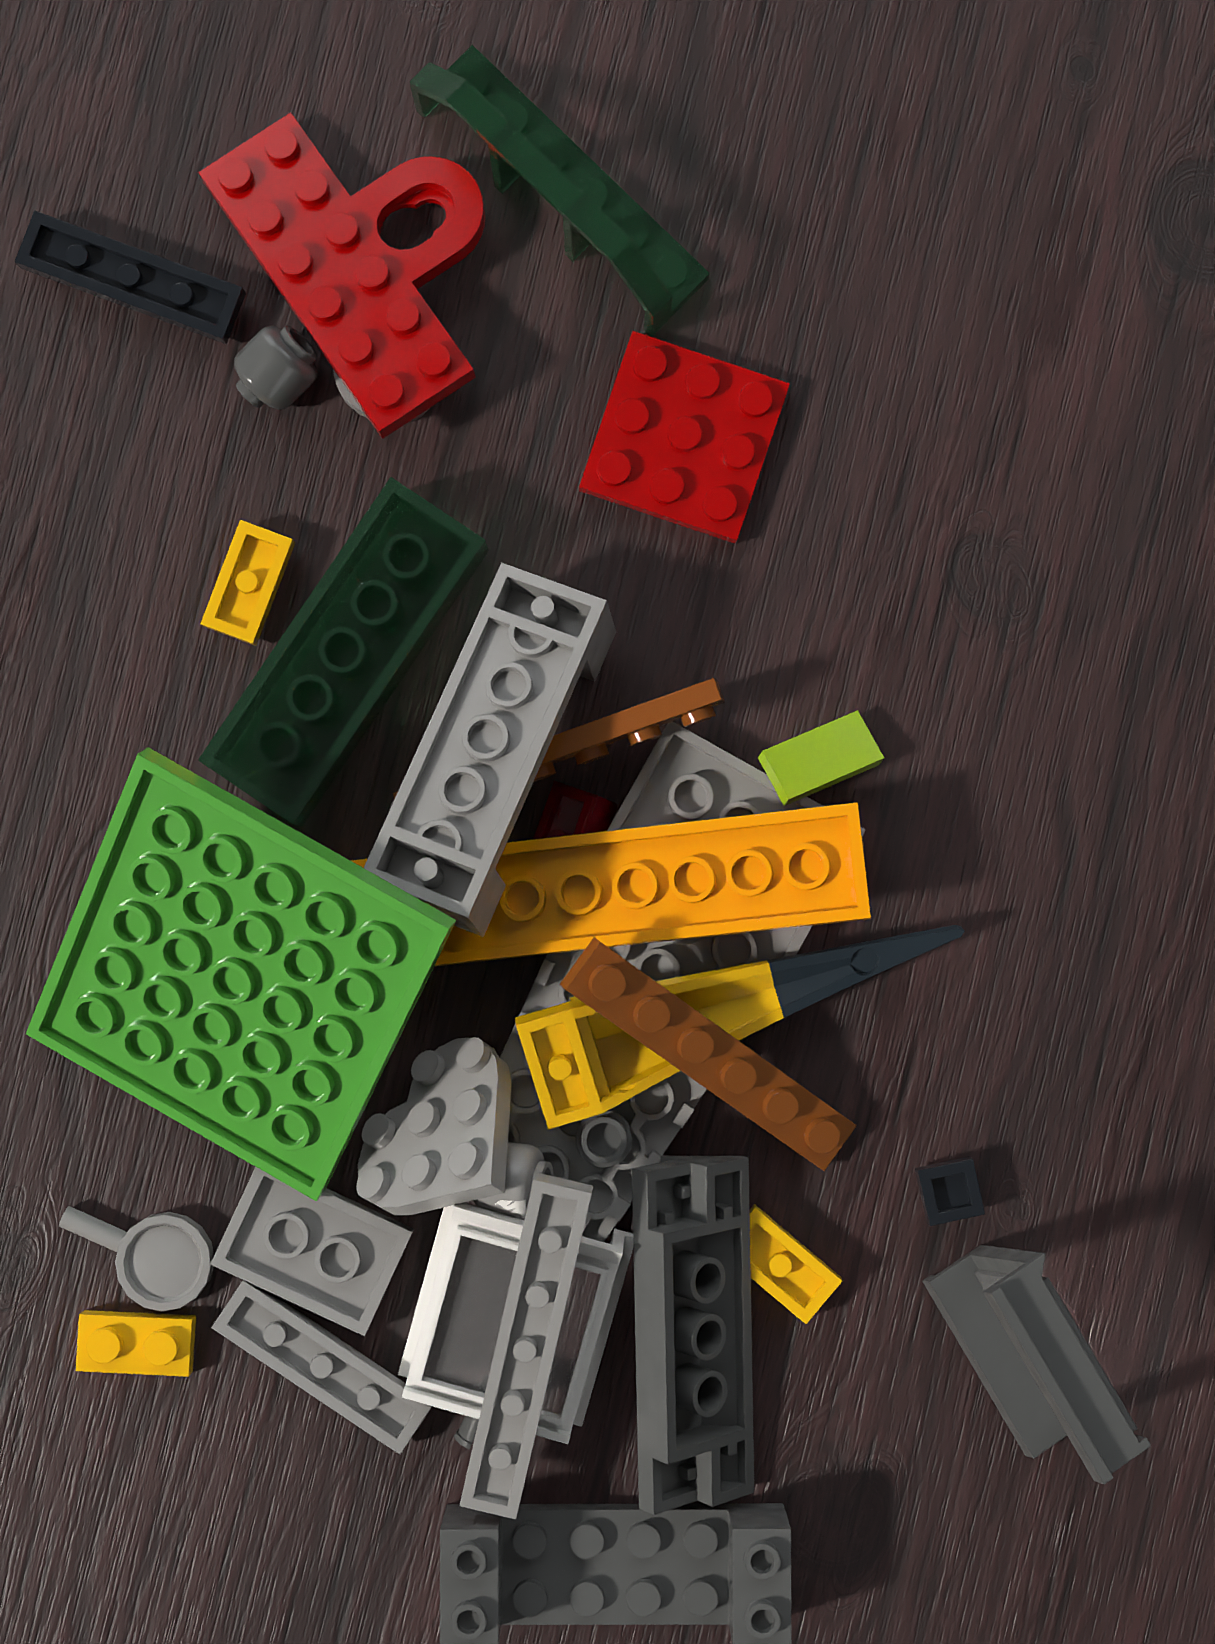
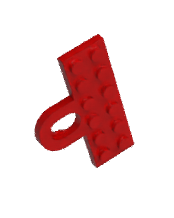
M290 112L198 172L205 186L382 439L476 378L473 367L417 290L468 256L482 236L485 226L484 203L477 182L465 168L451 160L440 157L414 158L396 166L350 196ZM426 203H435L440 205L446 212L443 224L434 230L433 236L414 248L398 250L388 246L380 238V229L384 220L392 212L399 209H417Z

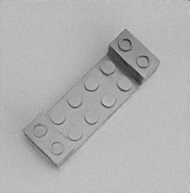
M501 562L364 869L457 920L454 926L484 937L506 887V884L495 868L579 677L581 676L595 682L615 637L616 629L607 600Z

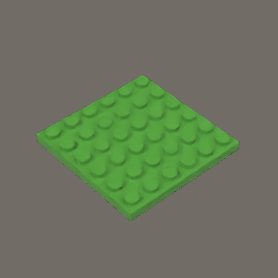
M148 747L136 756L26 1035L317 1201L330 1182L457 920Z

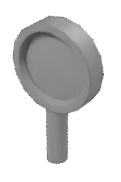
M70 1206L66 1208L61 1217L59 1227L117 1252L115 1265L118 1281L127 1296L144 1308L157 1311L181 1308L200 1295L211 1279L214 1267L210 1265L214 1257L212 1242L203 1227L186 1215L172 1212L153 1214L131 1227L128 1232Z

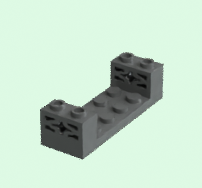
M689 1503L656 1515L639 1509V1504H519L516 1519L459 1506L460 1504L446 1505L440 1527V1644H499L502 1625H729L732 1644H792L791 1527L783 1503H722L714 1507L704 1503Z

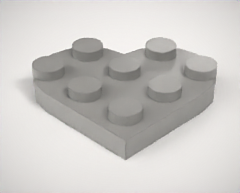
M477 1037L454 1039L438 1047L435 1051L426 1050L420 1053L411 1067L413 1081L407 1102L389 1110L385 1115L378 1113L371 1116L366 1121L362 1130L364 1144L358 1162L357 1193L360 1197L393 1215H414L505 1193L511 1101V1078L508 1064L499 1058L494 1048Z

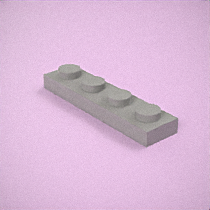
M245 1280L241 1282L211 1327L398 1454H401L432 1407L402 1398L405 1382L274 1294Z

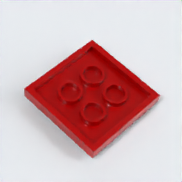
M632 331L579 485V491L736 544L790 383Z

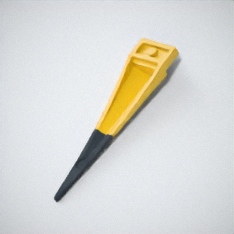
M958 925L946 926L656 982L737 1040H741L843 989L960 938L965 930ZM575 996L570 997L569 1002L515 1017L516 1028L548 1130L605 1113L680 1071Z

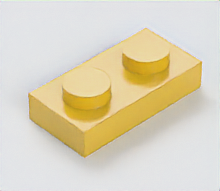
M240 520L200 624L206 628L256 646L295 546V541L289 537Z
M754 1204L749 1210L751 1279L802 1322L807 1324L841 1284L842 1278Z
M84 1310L79 1314L76 1371L189 1377L193 1372L196 1316Z

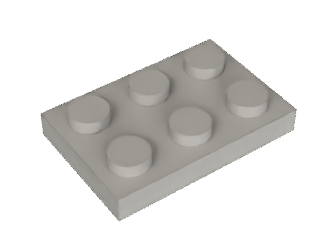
M255 1167L210 1265L365 1336L414 1229L327 1188L323 1191L320 1198L314 1201Z

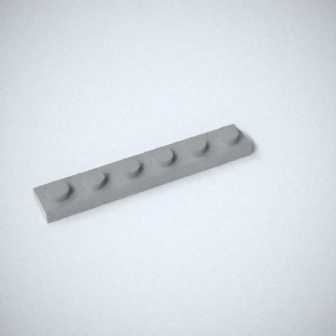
M535 1173L459 1505L461 1507L512 1519L517 1517L593 1185Z

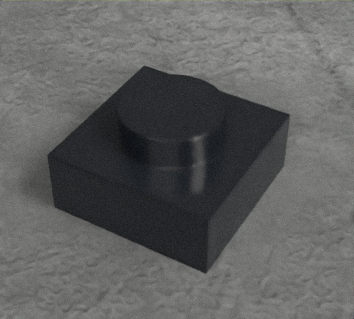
M968 1156L915 1168L925 1218L929 1226L985 1215L973 1158Z

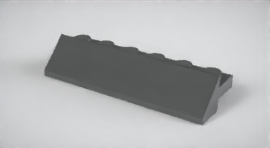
M661 1156V1162L632 1168L639 1509L652 1515L694 1501H700L714 1507L754 1493L749 1157Z

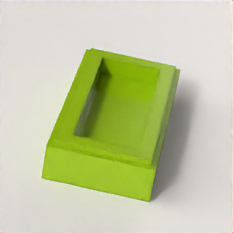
M857 710L765 749L761 752L758 759L782 804L786 806L878 766L883 761L884 756Z

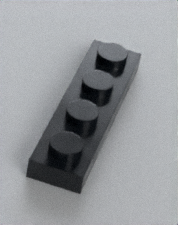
M35 210L14 261L21 269L226 345L246 295L245 290L241 286Z

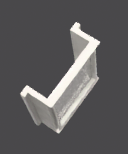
M468 1201L443 1208L398 1375L407 1377L402 1398L479 1419L524 1220L469 1205ZM614 1229L610 1244L583 1236L581 1238L538 1422L537 1436L568 1444L573 1424L581 1427L583 1425L632 1254V1233Z

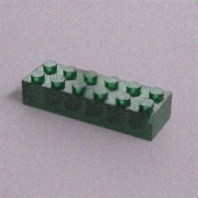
M390 477L198 761L291 824L302 827L489 552L486 540Z

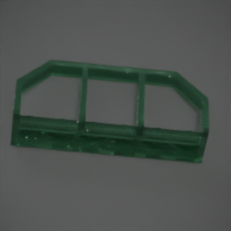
M473 45L447 70L429 62L410 81L416 111L423 118L441 103L451 108L488 144L494 186L502 194L521 175L563 216L565 255L572 262L590 244L609 260L645 310L644 331L650 337H653L709 280L710 273Z

